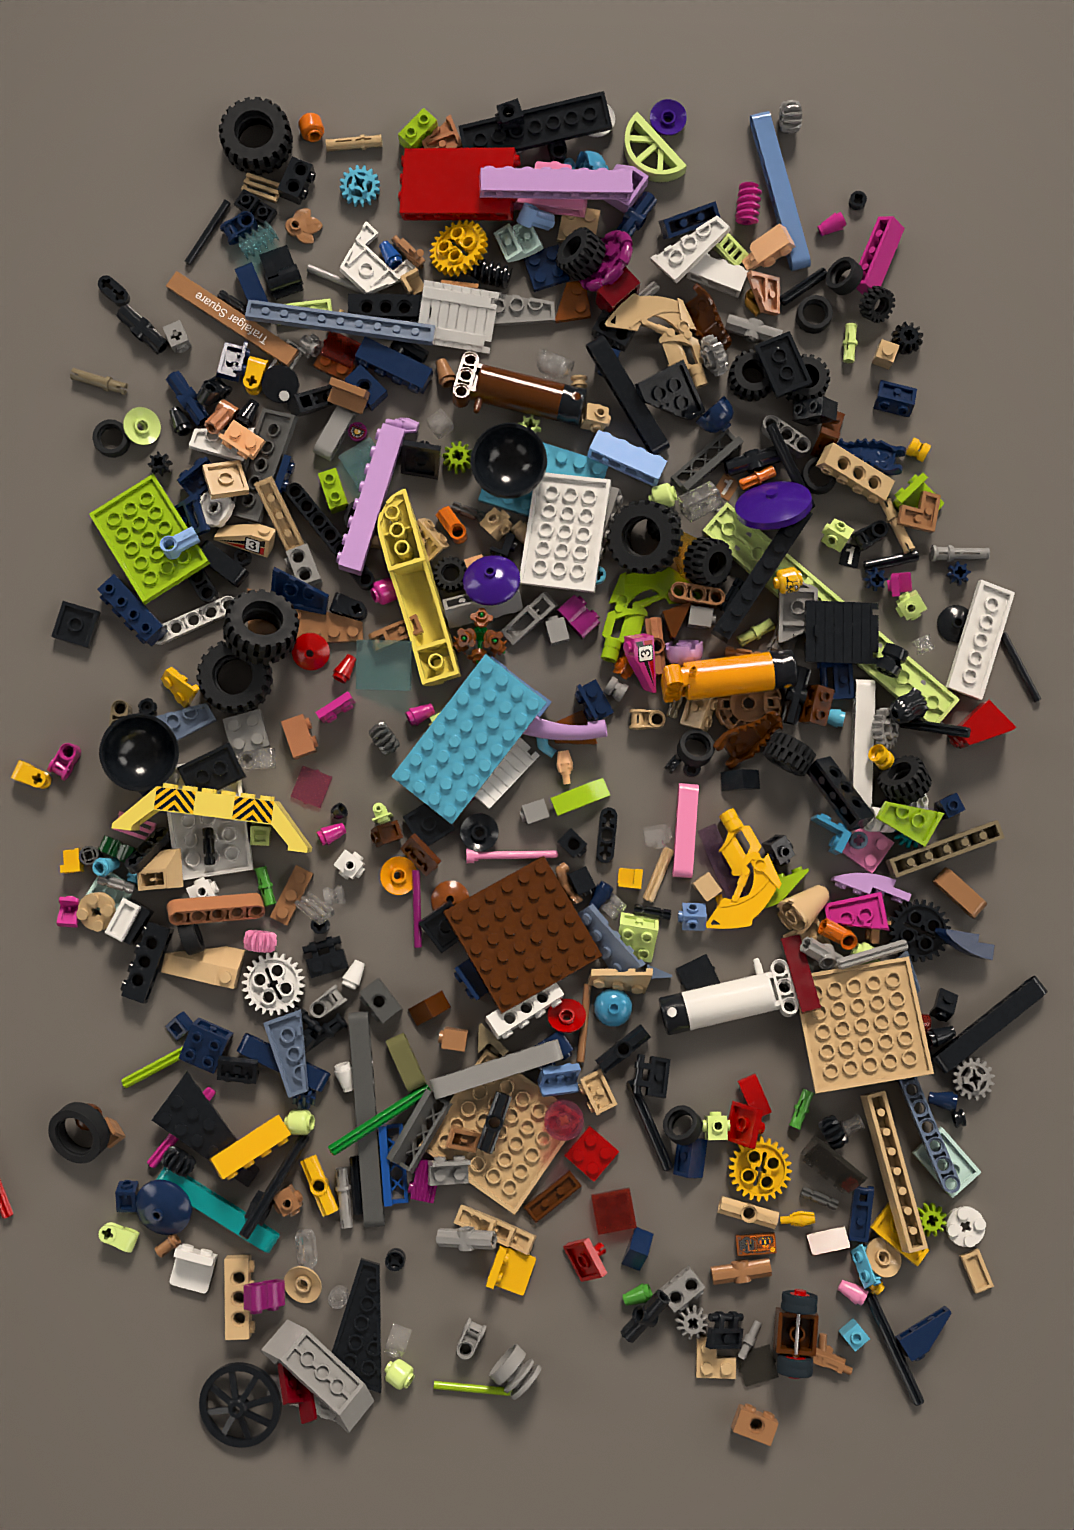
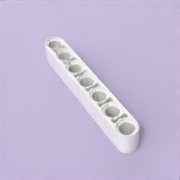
M855 679V698L853 699L850 783L868 807H871L873 762L869 759L868 753L871 747L874 746L872 722L875 715L876 684L875 680Z

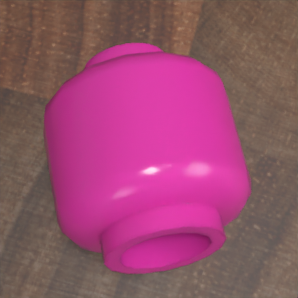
M387 577L373 583L370 592L375 603L385 605L397 600L391 578Z

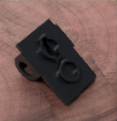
M287 245L259 254L266 272L267 284L272 296L274 295L276 300L304 290L297 264H294Z

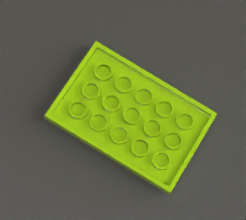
M154 474L89 513L145 605L210 564L198 544L182 551L177 559H168L160 548L161 539L165 536H174L188 529Z

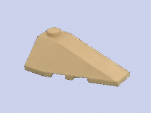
M224 946L206 948L204 951L193 955H188L186 951L165 953L161 972L236 989L246 950Z

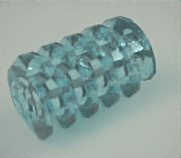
M267 221L264 222V228L260 225L257 226L258 232L251 229L252 236L246 232L244 234L245 240L240 236L238 237V246L247 260H249L248 253L254 257L255 249L261 253V246L267 249V242L274 245V238L279 241L277 234Z

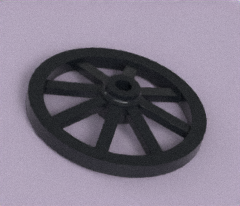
M235 1362L218 1368L206 1380L200 1393L199 1410L205 1427L214 1438L228 1446L246 1448L263 1442L274 1431L281 1416L282 1400L276 1383L268 1373L253 1364ZM236 1372H245L253 1375L242 1395H239ZM226 1373L229 1374L232 1398L214 1384L215 1380ZM261 1380L269 1390L270 1395L249 1401L247 1399L257 1381ZM210 1390L228 1406L208 1408ZM273 1402L271 1420L249 1410L250 1408ZM229 1413L230 1416L221 1430L214 1423L211 1415ZM245 1417L267 1428L260 1434L252 1437ZM235 1419H238L245 1438H237L227 1434Z

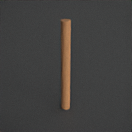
M584 984L582 1005L586 1011V1021L579 1030L577 1062H584L592 987L588 984Z

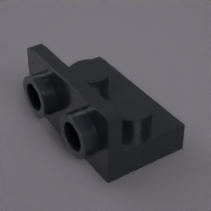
M219 1056L217 1080L256 1084L259 1077L258 1060Z

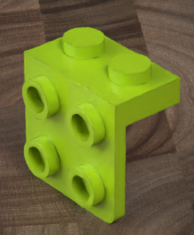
M921 473L919 476L915 474L907 482L909 486L906 489L902 487L894 495L896 497L892 502L894 507L898 511L901 505L918 508L922 491L934 493L924 483L928 477L924 473ZM941 499L939 509L944 505V502Z

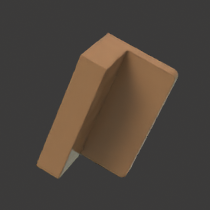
M331 377L329 385L332 386V389L327 399L328 402L363 414L370 393L365 389Z

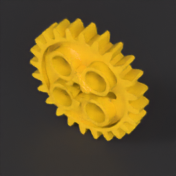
M467 219L464 223L459 220L457 225L452 222L450 228L445 226L446 231H439L440 237H434L437 242L431 243L433 249L430 250L432 254L430 259L435 268L445 276L449 274L452 277L455 273L458 277L461 271L466 274L468 268L472 271L473 265L478 266V259H484L481 254L487 253L485 247H488L486 242L488 238L483 228L478 223L475 224L473 220L470 223ZM450 240L455 242L457 246H454ZM461 250H464L468 256H465Z
M760 1136L759 1141L756 1142L755 1149L738 1144L739 1152L733 1150L736 1156L735 1158L729 1157L733 1164L728 1165V1168L732 1169L733 1172H730L728 1175L729 1177H735L731 1183L732 1185L738 1184L735 1188L737 1191L743 1189L741 1194L743 1197L749 1193L750 1200L756 1196L757 1201L760 1202L761 1196H763L768 1201V1195L775 1199L774 1192L777 1191L782 1194L781 1186L787 1188L784 1181L791 1180L787 1173H791L792 1170L787 1168V1166L792 1163L785 1161L789 1155L787 1153L782 1154L784 1151L783 1147L777 1149L778 1142L775 1141L771 1145L770 1138H767L766 1142H764L763 1137ZM753 1151L758 1152L757 1160L750 1161L749 1154ZM764 1152H766V1156L762 1162V1167L764 1168V1171H760L758 1174V1171L755 1168L756 1166L760 1167L762 1155ZM776 1158V1166L768 1167V1160ZM747 1170L752 1171V1177L749 1180H744L743 1173ZM758 1175L757 1185L754 1186L753 1183ZM764 1177L771 1178V1183L768 1186H762L761 1184Z

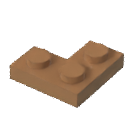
M922 491L918 508L901 505L897 525L929 533L935 532L941 495Z

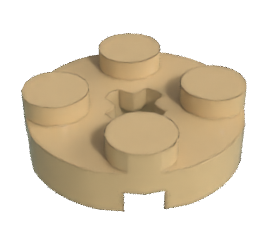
M104 892L90 893L79 902L76 916L88 929L99 932L108 927L116 912L115 901ZM99 907L101 916L99 914L96 915L94 909Z

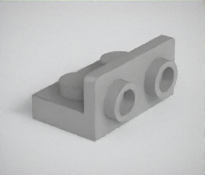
M463 1155L453 1156V1159L447 1160L443 1156L434 1157V1160L428 1161V1185L467 1184L468 1165H471V1160L466 1159Z

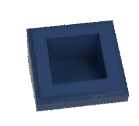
M183 1011L175 1016L165 1027L178 1041L189 1032L193 1021Z

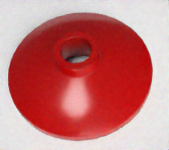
M316 633L300 635L296 639L292 650V657L299 667L310 671L322 668L330 656V648L327 641ZM307 651H313V656H308Z
M561 999L562 1003L555 1008L550 1006L547 1014L548 1022L558 1032H575L586 1021L585 1008L576 1000Z

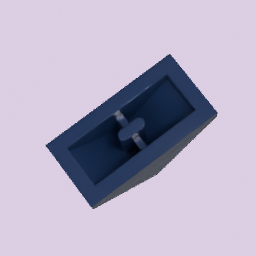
M635 1226L621 1264L640 1271L648 1257L654 1234Z

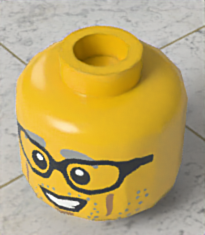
M794 567L779 569L776 572V577L773 578L774 588L778 589L782 594L797 592L800 586L803 585L800 570L797 571Z

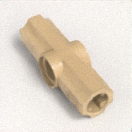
M721 1196L717 1212L772 1229H775L779 1219V1212L725 1196ZM746 1208L753 1209V1214L750 1217L743 1215Z

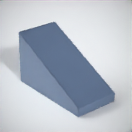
M646 964V968H653L651 979L672 977L671 974Z

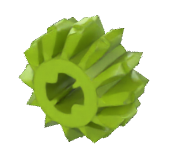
M459 441L458 446H455L454 442H452L451 448L445 447L447 453H443L442 458L445 459L443 465H449L448 471H452L455 468V474H458L459 469H461L462 473H465V467L471 468L469 462H471V452L473 450H468V444L462 447V442ZM459 455V457H461V460L458 461V459L455 458V456Z
M933 1202L929 1206L923 1203V1210L917 1207L918 1212H920L919 1216L925 1236L929 1237L931 1232L934 1236H937V1230L944 1232L941 1225H947V1222L942 1219L947 1215L946 1213H941L942 1207H936ZM929 1216L933 1217V1219H931V1223L927 1222L929 1220Z

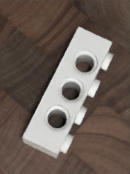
M555 983L503 1014L497 1009L486 1016L485 1021L497 1039L501 1037L506 1039L513 1034L512 1030L519 1027L522 1029L530 1023L529 1020L534 1016L537 1019L546 1013L545 1009L552 1006V1008H555L561 1004L564 993L558 984ZM537 996H546L547 1002L540 1003L537 1000ZM528 1005L531 1012L523 1013L520 1007ZM511 1015L514 1017L515 1022L508 1024L505 1022L504 1017Z

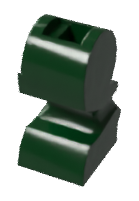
M104 835L98 847V850L111 857H117L123 863L137 849L107 835Z

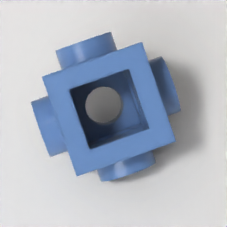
M682 903V911H678V922H681L682 930L705 931L707 919L706 903Z

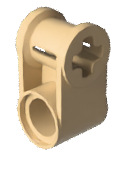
M629 710V713H631L629 729L631 730L660 729L665 724L666 717L662 711ZM655 715H659L662 718V722L658 725L654 724L651 720Z

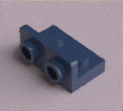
M880 380L873 408L910 417L915 406L917 389Z

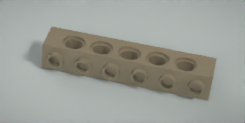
M998 820L928 844L926 847L923 846L887 859L885 863L891 878H897L1005 837Z

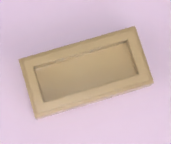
M978 1248L959 1255L975 1294L994 1287Z

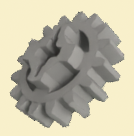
M713 334L703 337L700 341L702 349L700 355L703 358L705 367L710 369L714 376L726 373L728 370L726 367L728 365L726 362L728 356L725 353L723 344L718 342L717 337L714 338Z
M880 708L876 710L877 715H874L872 722L873 739H876L875 744H882L886 749H892V747H895L894 742H897L899 725L889 716L890 708Z
M967 1057V1062L963 1060L961 1066L957 1065L955 1067L957 1071L951 1072L955 1076V1079H952L951 1082L957 1084L954 1090H960L959 1095L964 1096L966 1094V1099L969 1100L972 1096L975 1100H978L979 1095L985 1098L984 1092H991L989 1085L995 1084L991 1081V1078H994L995 1075L989 1073L992 1067H985L987 1062L982 1061L980 1063V1058L975 1057L973 1061L971 1057ZM976 1066L980 1067L984 1073H979ZM974 1075L976 1076V1079H974L972 1082L970 1081V1078H972ZM962 1084H967L970 1091L966 1090Z

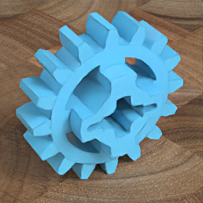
M356 165V170L350 167V173L344 172L345 179H340V191L343 192V199L347 198L348 204L353 201L354 207H357L358 203H361V206L364 207L365 202L371 205V199L377 200L376 194H380L378 175H373V169L367 171L365 165L362 169H359V166Z

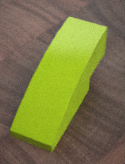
M601 778L554 796L550 800L558 817L610 796L604 779Z

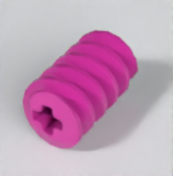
M755 182L739 184L740 191L738 192L739 198L737 199L738 205L735 215V221L738 224L752 225L758 223V219L755 217L759 216V212L756 210L760 209L758 203L761 201L759 195L762 194V191L758 189L759 185Z

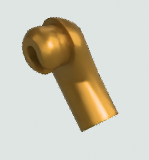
M750 288L745 294L744 304L757 317L760 314V310L756 304L752 288Z

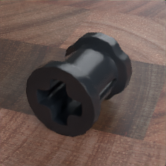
M322 916L315 917L310 924L311 929L317 934L326 933L330 928L329 920ZM320 920L322 923H325V927H322L321 931H319V927H316V923H319Z

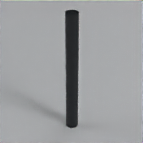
M224 199L187 256L185 262L188 265H192L231 204L229 201Z
M1004 632L1001 640L1034 702L1041 700L1007 632Z

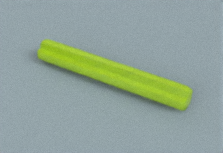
M183 1047L121 1080L123 1086L129 1088L179 1061V1055Z

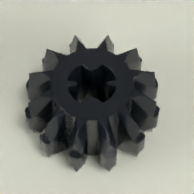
M906 321L903 322L902 326L897 325L896 331H893L891 334L893 337L891 342L900 345L901 354L905 350L908 355L912 353V350L916 352L923 343V340H921L923 333L918 332L920 326L914 328L913 322L909 326Z
M834 1115L825 1117L818 1123L831 1149H840L848 1143L849 1139Z
M175 1146L169 1147L161 1159L164 1167L182 1177H187L193 1171L196 1164L193 1156Z

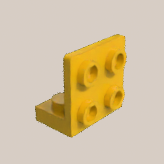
M500 1244L486 1282V1287L494 1289V1286L523 1296L535 1265L536 1257L526 1255Z

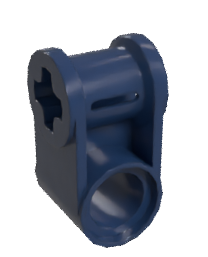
M248 211L241 212L220 226V230L228 238L229 245L239 243L242 239L256 232L258 228L253 214ZM247 220H251L249 225H244Z

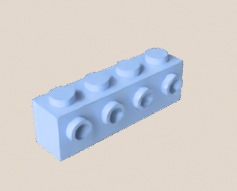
M600 430L597 431L587 457L653 487L657 486L667 463V460L663 459L660 455H653L642 447L633 446L624 439H618L610 433Z

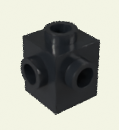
M776 834L761 844L765 851V856L769 854L773 864L783 866L790 862V858L795 856L793 845L786 835Z

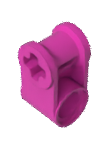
M71 743L63 744L49 763L47 771L50 773L54 772L65 781L72 773L75 764L81 756L80 747ZM72 747L74 753L71 757H68L67 750Z

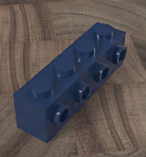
M366 336L355 354L358 365L361 364L365 369L370 368L374 370V373L380 377L387 376L391 378L393 383L400 386L403 384L416 394L418 392L424 394L433 377L432 368Z
M115 574L97 589L102 594L100 596L101 600L106 605L110 603L114 607L112 611L119 618L122 616L126 620L124 624L131 631L134 629L138 633L136 637L143 644L147 642L152 647L168 632L161 622Z

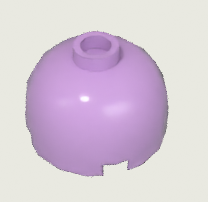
M690 639L678 640V643L674 645L673 641L665 643L666 658L670 664H679L681 667L685 662L700 661L703 656V642L699 643V640Z

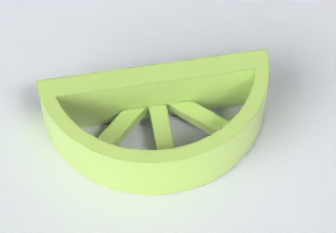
M636 112L630 119L625 131L624 154L628 164L648 175V180L653 182H669L683 176L687 165L645 119ZM635 129L641 136L631 135V133ZM630 142L648 143L650 147L636 158L631 149ZM654 151L658 154L657 169L650 168L641 163ZM663 161H664L671 169L663 170Z

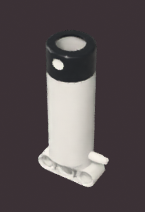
M759 958L753 960L756 975L660 997L659 1007L667 1035L775 1010H780L781 1014L785 1017L794 1016L798 1011L799 1003L787 962L777 959L771 964L769 972L764 973ZM774 966H782L784 972L781 974L776 973ZM786 984L789 987V991L786 993L781 992L779 985ZM784 1004H793L794 1011H786Z

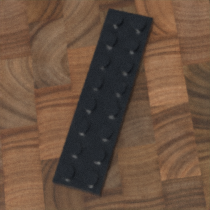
M604 91L522 110L525 124L503 131L502 125L497 124L495 117L458 126L463 148L515 147L516 152L612 130ZM511 113L505 115V117L513 116Z

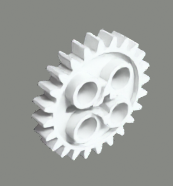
M274 952L273 957H271L270 953H266V959L260 955V962L252 960L254 967L247 966L250 973H243L247 980L242 981V983L246 984L247 987L242 989V991L248 992V995L244 998H251L252 1000L249 1005L256 1004L255 1011L262 1008V1014L269 1010V1014L272 1016L276 1010L277 1014L281 1015L282 1009L287 1013L289 1012L288 1006L295 1007L293 1001H301L298 994H304L300 987H305L306 985L301 983L300 980L305 979V976H299L303 969L297 970L298 962L291 964L292 957L285 960V954L278 958L277 952ZM277 965L283 968L281 976L274 974V967ZM266 968L269 969L272 980L278 981V984H276V988L282 996L281 1000L278 997L275 987H270L269 985L272 983V981L265 971ZM259 974L265 977L263 985H259L256 981V977ZM284 983L291 985L292 989L289 994L284 993L282 990ZM268 991L274 995V1000L271 1003L265 1000V994Z

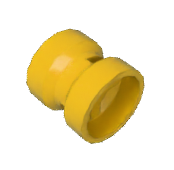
M914 437L906 450V455L914 456L918 461L923 462L931 445L923 444Z
M882 744L874 745L868 753L869 759L882 770L890 768L895 760L893 754Z

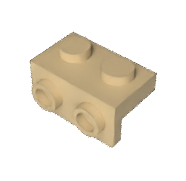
M601 1068L580 1078L581 1083L578 1086L582 1094H587L590 1100L586 1103L591 1113L595 1112L598 1116L600 1113L618 1105Z

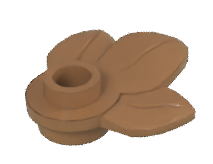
M308 208L297 210L294 217L289 218L285 224L287 233L291 236H296L304 244H313L314 238L312 234L318 232L323 227L318 219L311 217V210Z

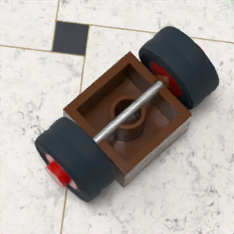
M803 1289L783 1291L781 1308L776 1307L773 1348L776 1353H780L777 1357L776 1370L777 1373L791 1379L812 1377L813 1358L809 1356H816L819 1315L816 1313L818 1296Z

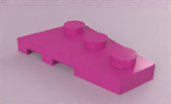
M881 892L830 902L824 906L826 918L842 926L889 931Z

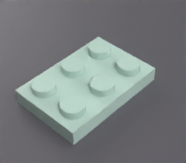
M940 1126L938 1128L961 1184L957 1192H947L951 1198H954L981 1171ZM936 1140L930 1142V1149L934 1152L938 1151L939 1143ZM921 1143L912 1153L939 1183L925 1147ZM940 1159L937 1165L943 1171L947 1168V1162L944 1159ZM948 1178L945 1182L949 1190L955 1187V1181L952 1178Z

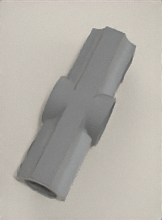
M729 314L725 326L726 332L742 336L744 340L751 343L764 342L781 335L783 330L764 325L761 320L755 318L747 320Z
M808 936L803 939L800 945V951L818 961L822 969H838L836 960L843 958V956L834 951L833 945L822 944Z
M471 1226L458 1229L440 1228L437 1232L436 1243L439 1247H455L460 1251H472L475 1249L493 1250L496 1248L497 1234L495 1231L475 1230Z

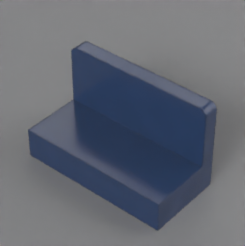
M697 1138L689 1145L677 1144L673 1174L686 1178H702L708 1140Z

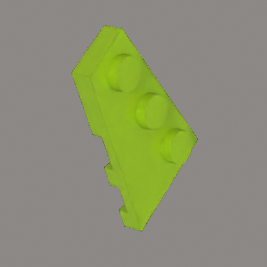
M885 801L876 819L926 847L944 813Z

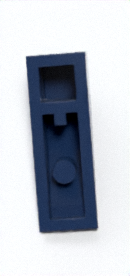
M943 1306L895 1336L912 1362L923 1359L925 1353L929 1352L952 1314L946 1306Z

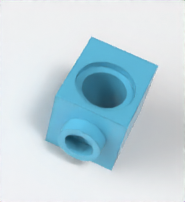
M854 1318L839 1330L840 1334L855 1352L870 1340Z

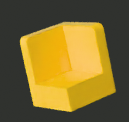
M81 848L63 851L64 865H60V873L84 872V864L79 859Z
M619 868L617 887L641 889L643 869Z

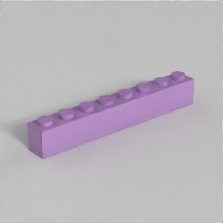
M485 166L480 168L479 174L480 198L630 200L633 193L632 170L624 168L608 170L607 168L589 170L588 168L570 169L568 167L552 169L550 167L533 169L528 166L523 168Z
M385 423L382 424L381 429H377L375 436L377 443L376 446L371 448L370 457L372 459L370 464H366L364 470L366 478L365 481H361L358 490L361 494L359 499L356 498L354 501L353 509L355 513L354 516L349 517L347 524L349 531L348 534H344L342 539L344 547L342 552H338L336 558L339 570L360 576L362 574L377 527L379 513L382 511L405 438V429Z

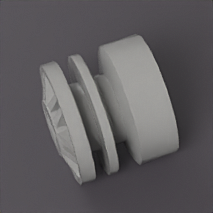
M518 1344L510 1347L489 1373V1377L497 1385L508 1381L504 1391L506 1393L511 1391L510 1397L513 1400L519 1398L534 1384L542 1369L539 1364L533 1366L534 1360L532 1358L523 1363L526 1352Z

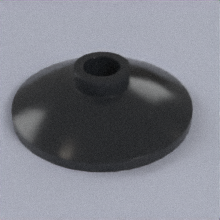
M952 605L945 608L937 619V628L940 635L949 642L959 643L969 610L960 605ZM955 620H960L961 625L957 626Z
M476 813L467 817L460 829V836L464 845L477 852L486 851L493 847L499 835L495 820L483 813ZM482 830L483 835L478 837L476 831Z

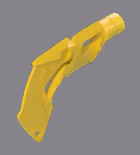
M732 808L719 816L728 832L725 842L719 849V853L722 852L732 870L731 874L740 877L732 899L723 898L706 922V927L710 929H733L752 926L753 919L766 907L776 889H780L782 884L769 854L763 859L761 858L759 851L762 846L750 826L743 825L735 809ZM741 831L750 844L747 854H745L735 837ZM752 864L754 881L749 895L740 898L742 890L751 874L748 866ZM715 920L721 925H712V922Z

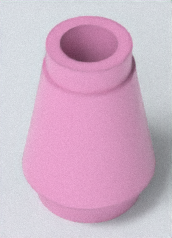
M843 1279L837 1289L855 1305L859 1304L860 1306H862L868 1295V1291L864 1287Z

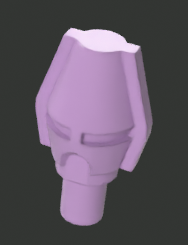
M410 418L386 419L385 424L405 429V434L416 433L419 429V422Z

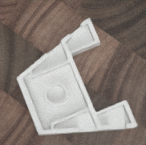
M368 222L364 223L360 234L356 237L355 243L340 266V272L364 294H373L401 282L400 276L416 267L406 259L396 269L392 270L367 246L378 237V232Z

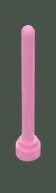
M466 848L467 863H474L478 859H539L542 856L545 858H557L559 856L557 851L477 852Z

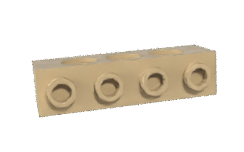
M835 443L825 446L816 464L824 474L835 477L837 482L848 485L852 488L853 492L864 495L869 502L875 504L886 501L895 480Z
M227 1255L224 1259L225 1340L250 1339L252 1333H255V1321H252V1314H250V1311L244 1310V1301L236 1299V1293L244 1295L245 1284L255 1283L254 1280H251V1273L254 1272L255 1268L251 1255ZM241 1272L245 1280L238 1281L235 1274ZM236 1313H242L245 1316V1321H238Z

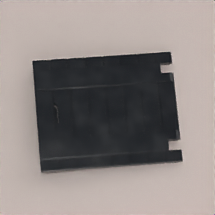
M806 600L805 662L876 664L879 658H873V653L879 652V615H873V610H879V603Z

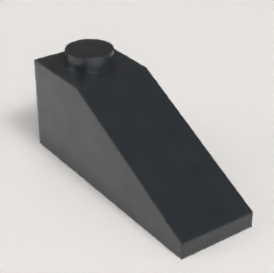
M326 385L290 397L286 402L291 414L301 417L335 405L327 400L332 386Z

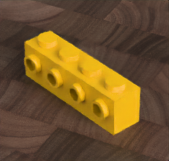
M276 1115L209 1160L221 1180L225 1178L230 1180L238 1174L237 1170L241 1167L247 1169L255 1163L253 1159L258 1156L263 1158L272 1152L270 1148L276 1144L280 1147L288 1142L287 1137L291 1133L281 1117Z

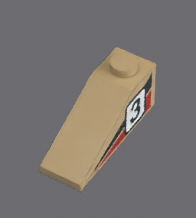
M258 523L224 525L218 529L214 540L268 558L274 547L276 529Z

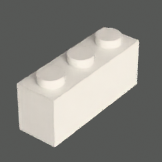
M707 253L687 273L686 278L739 298L748 271L740 265H731L724 259L710 257Z

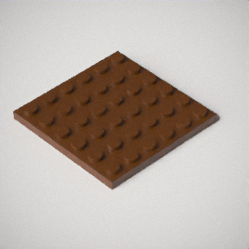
M544 856L443 911L501 1014L602 957L600 950Z

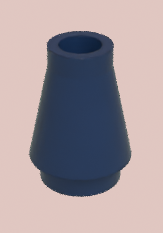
M601 881L596 885L589 906L593 904L599 910L613 895L614 888L608 883Z
M929 1092L928 1103L949 1111L951 1109L956 1110L958 1094H953V1092Z

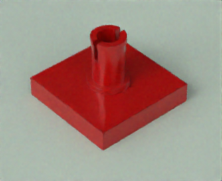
M732 1101L728 1118L730 1120L728 1141L755 1149L758 1134H762L765 1131V1124L761 1121L764 1110Z
M589 1238L569 1242L563 1246L581 1282L602 1278L608 1274L599 1258L606 1253V1248L600 1250L604 1247L600 1242L593 1246Z

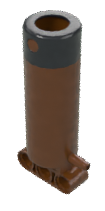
M469 351L462 356L453 387L452 402L456 407L463 408L468 405L470 400L475 401L473 410L475 414L479 413L482 403L578 426L581 421L582 410L584 409L587 389L480 364L478 355Z

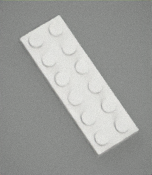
M984 580L978 581L947 680V689L976 700L983 699L1015 592Z

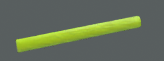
M434 1381L433 1388L510 1396L511 1391L506 1393L504 1391L505 1387Z

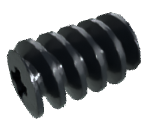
M485 258L481 263L478 259V266L473 265L471 276L476 280L481 277V283H485L488 279V285H492L495 281L496 287H499L501 283L503 289L508 287L512 274V269L508 271V265L501 269V264L498 263L494 267L492 260L487 265Z

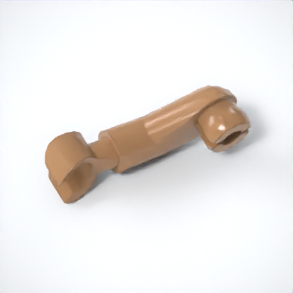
M563 862L560 866L556 867L557 879L565 893L570 896L571 903L579 904L583 899L575 894L573 887L568 882L566 873L570 869Z

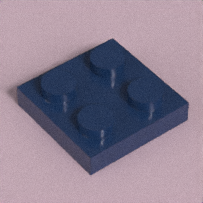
M558 244L523 258L534 292L570 281L569 275L560 269L556 263V255L559 249Z

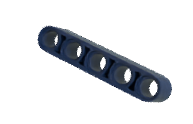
M245 1033L237 1052L250 1059H256L259 1063L280 1073L270 1043ZM306 1061L308 1087L323 1092L331 1074Z

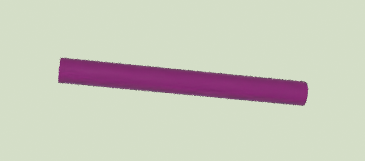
M412 870L414 948L422 947V930L419 925L421 920L420 870Z

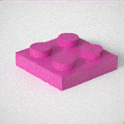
M347 691L315 713L323 723H331L338 718L337 714L342 711L344 713L348 712L354 707L353 704L356 702Z

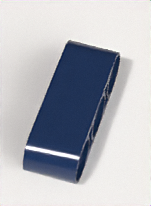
M252 262L235 268L234 270L247 301L249 299L268 302Z

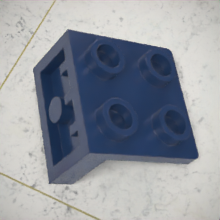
M596 679L584 686L580 684L576 686L574 696L579 705H584L585 711L583 712L588 721L602 720L614 713Z
M470 959L454 968L456 970L454 973L459 983H465L467 986L465 991L471 1000L475 998L477 1001L488 993Z
M198 1017L190 1027L179 1059L214 1074L217 1069L218 1058L222 1056L234 1032Z

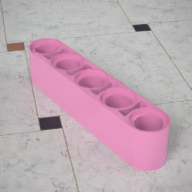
M679 783L672 877L692 878L699 792V785Z

